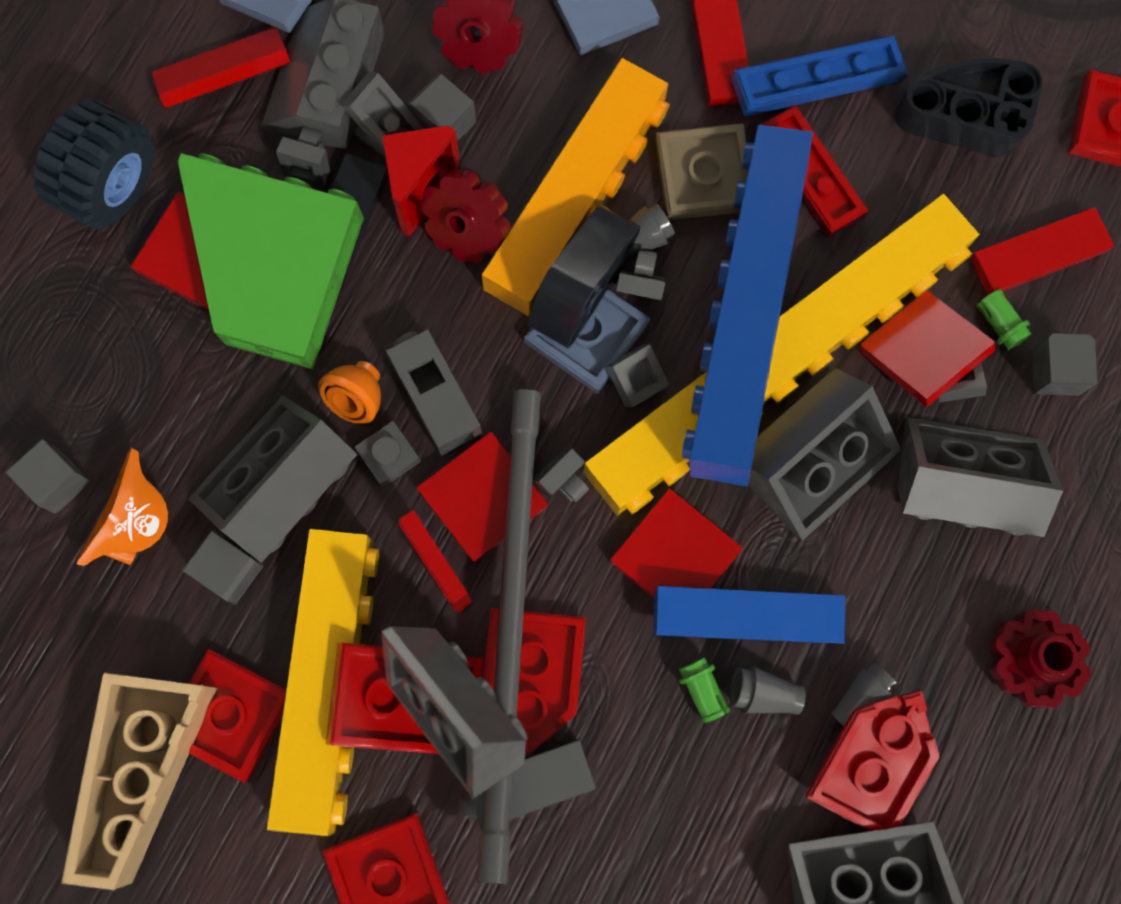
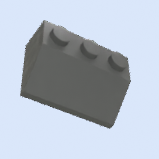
M325 0L306 8L295 25L287 48L290 62L281 66L261 124L263 129L299 138L303 128L308 127L322 132L319 143L348 150L356 122L341 104L366 74L374 70L385 36L379 7L353 0Z
M834 368L757 437L749 485L787 528L802 541L901 451L873 386Z
M282 395L188 500L223 533L262 563L270 553L275 552L283 544L285 536L296 523L314 509L317 500L327 488L346 473L350 462L358 454L321 419Z
M911 417L906 419L898 480V491L903 514H909L922 520L939 519L957 522L970 528L981 526L999 529L1019 536L1029 534L1045 537L1064 490L1043 439Z
M389 627L382 631L387 686L472 798H475L524 765L527 735L523 726L514 715L509 714L506 716L496 704V696L489 683L482 677L477 679L467 668V661L463 652L455 642L447 643L436 628Z
M935 822L788 844L795 904H964Z

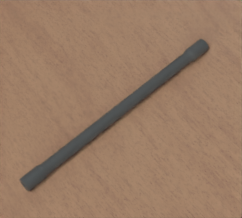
M520 389L513 392L510 430L512 448L493 688L497 700L496 704L506 716L512 714L516 718L535 442L539 433L541 394L529 389ZM513 772L486 790L476 882L508 884L511 842L509 819Z

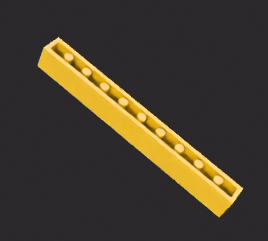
M942 194L780 316L764 404L772 398L777 404L799 387L795 382L796 379L807 371L812 377L821 372L834 360L831 353L843 344L849 350L869 334V331L865 328L877 318L883 324L904 307L900 302L901 299L911 292L916 297H919L938 281L934 274L945 266L951 272L972 255L968 247L980 234L945 194ZM707 372L584 464V475L617 516L626 509L631 514H634L654 498L650 492L653 488L663 481L670 486L690 471V467L687 464L690 460L682 458L683 444L687 429L696 431L699 415L691 414L692 401L696 385L705 387Z

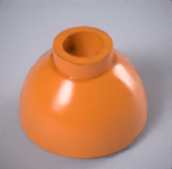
M359 361L356 365L336 367L326 373L319 381L318 388L325 405L334 414L346 421L369 423L375 418L381 403V390L378 384L380 374L368 362Z

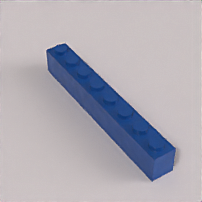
M758 125L755 142H746L742 169L749 170L747 181L738 180L734 208L741 209L739 220L730 219L726 239V247L733 248L731 260L722 259L719 270L718 287L725 288L722 301H713L710 314L709 328L716 329L714 343L705 342L702 352L700 371L707 372L705 387L696 385L692 401L691 414L699 415L696 431L687 429L683 444L682 458L690 460V477L748 487L810 158L812 131Z

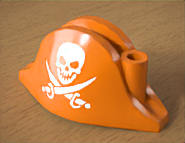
M131 446L110 498L76 560L78 565L85 566L102 555L131 565L136 553L155 544L165 531L168 522L166 503L160 492L144 477L139 462V452Z

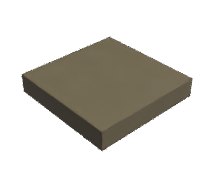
M743 123L656 132L655 144L668 220L740 213V208H734L738 180L747 181L749 170L742 169L746 145Z

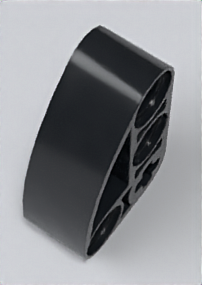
M980 58L951 63L923 75L909 85L895 110V120L897 125L909 134L993 157H1005L1015 151L1033 127L1042 89V76L1035 66L1011 59ZM1011 88L1017 90L1020 94L1013 92ZM914 103L923 105L926 110L918 108ZM957 114L965 116L969 122L961 120Z
M599 204L546 273L538 290L527 325L569 349L609 289L634 245L641 226Z

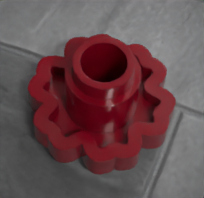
M441 1L434 10L432 31L436 37L444 40L441 48L442 54L449 60H452L460 69L473 65L481 74L502 69L509 55L515 54L522 43L521 33L523 32L524 23L518 16L512 14L516 6L515 1Z
M452 170L425 190V198L421 202V209L430 218L425 224V230L433 238L435 245L439 249H451L458 261H470L473 263H480L486 256L495 254L511 230V224L502 216L508 209L507 201L493 183L480 182L478 175L471 170L463 172Z
M1025 611L1019 615L1017 621H1007L999 625L996 635L989 644L991 651L998 657L992 662L990 672L997 680V684L1003 693H1018L1019 700L1023 706L1046 709L1057 708L1062 703L1063 697L1079 696L1083 691L1084 684L1089 680L1091 676L1090 669L1082 660L1088 656L1090 646L1082 638L1080 628L1074 624L1062 625L1061 619L1056 612Z

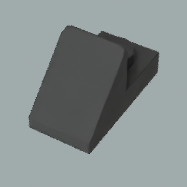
M369 71L341 104L358 124L353 132L354 135L385 158L383 135L425 129L381 75L376 72Z

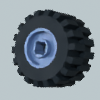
M89 99L81 100L78 105H72L64 115H60L53 127L48 131L39 149L33 176L36 178L34 188L35 192L39 193L38 198L91 229L102 230L106 226H112L135 204L147 183L155 151L153 135L146 126L95 99L92 101Z

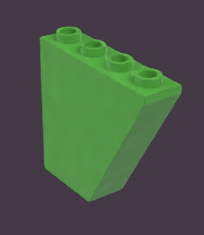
M181 153L178 165L214 333L228 346L314 369L364 220L357 201L348 193L340 190L329 189L328 193L311 189L309 184L296 178L286 177L284 181L268 177L265 172L252 166L243 165L241 169L226 166L223 161L208 154H199L197 158Z

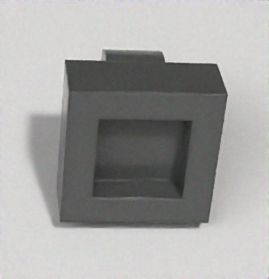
M304 127L298 141L282 137L276 153L283 176L296 178L325 188L331 172L325 145L319 143L322 137L321 131Z
M639 249L635 271L621 268L616 291L662 300L666 282L665 277L653 275L657 253Z
M572 448L562 449L533 478V485L542 495L552 496L559 490L568 501L577 502L589 490L588 486L574 474L585 461Z

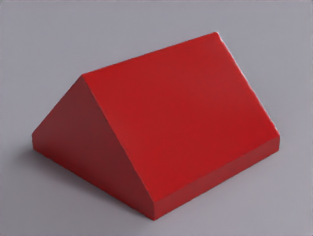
M448 125L382 136L392 198L401 232L407 237L411 236L426 216L421 209V202L425 198L427 187L436 180H441L452 170L461 171L456 130Z

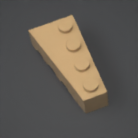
M103 673L62 883L110 890L133 883L189 755L190 746L197 737L206 716V710L218 688Z

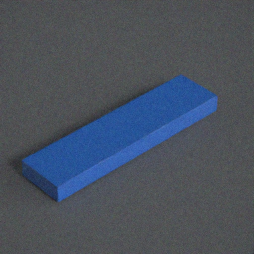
M892 35L736 69L730 78L745 117L901 82L908 75V71L896 39Z
M655 586L653 635L844 644L845 596Z

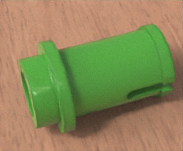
M1001 289L988 295L976 305V308L981 311L999 336L996 342L999 345L1004 344L1008 350L1021 344L1032 335L1028 329L1031 323L1028 320L1022 321Z
M705 657L679 668L682 675L679 683L681 685L686 684L700 714L702 723L713 721L731 711L713 676L712 671L716 668L714 664L708 665Z

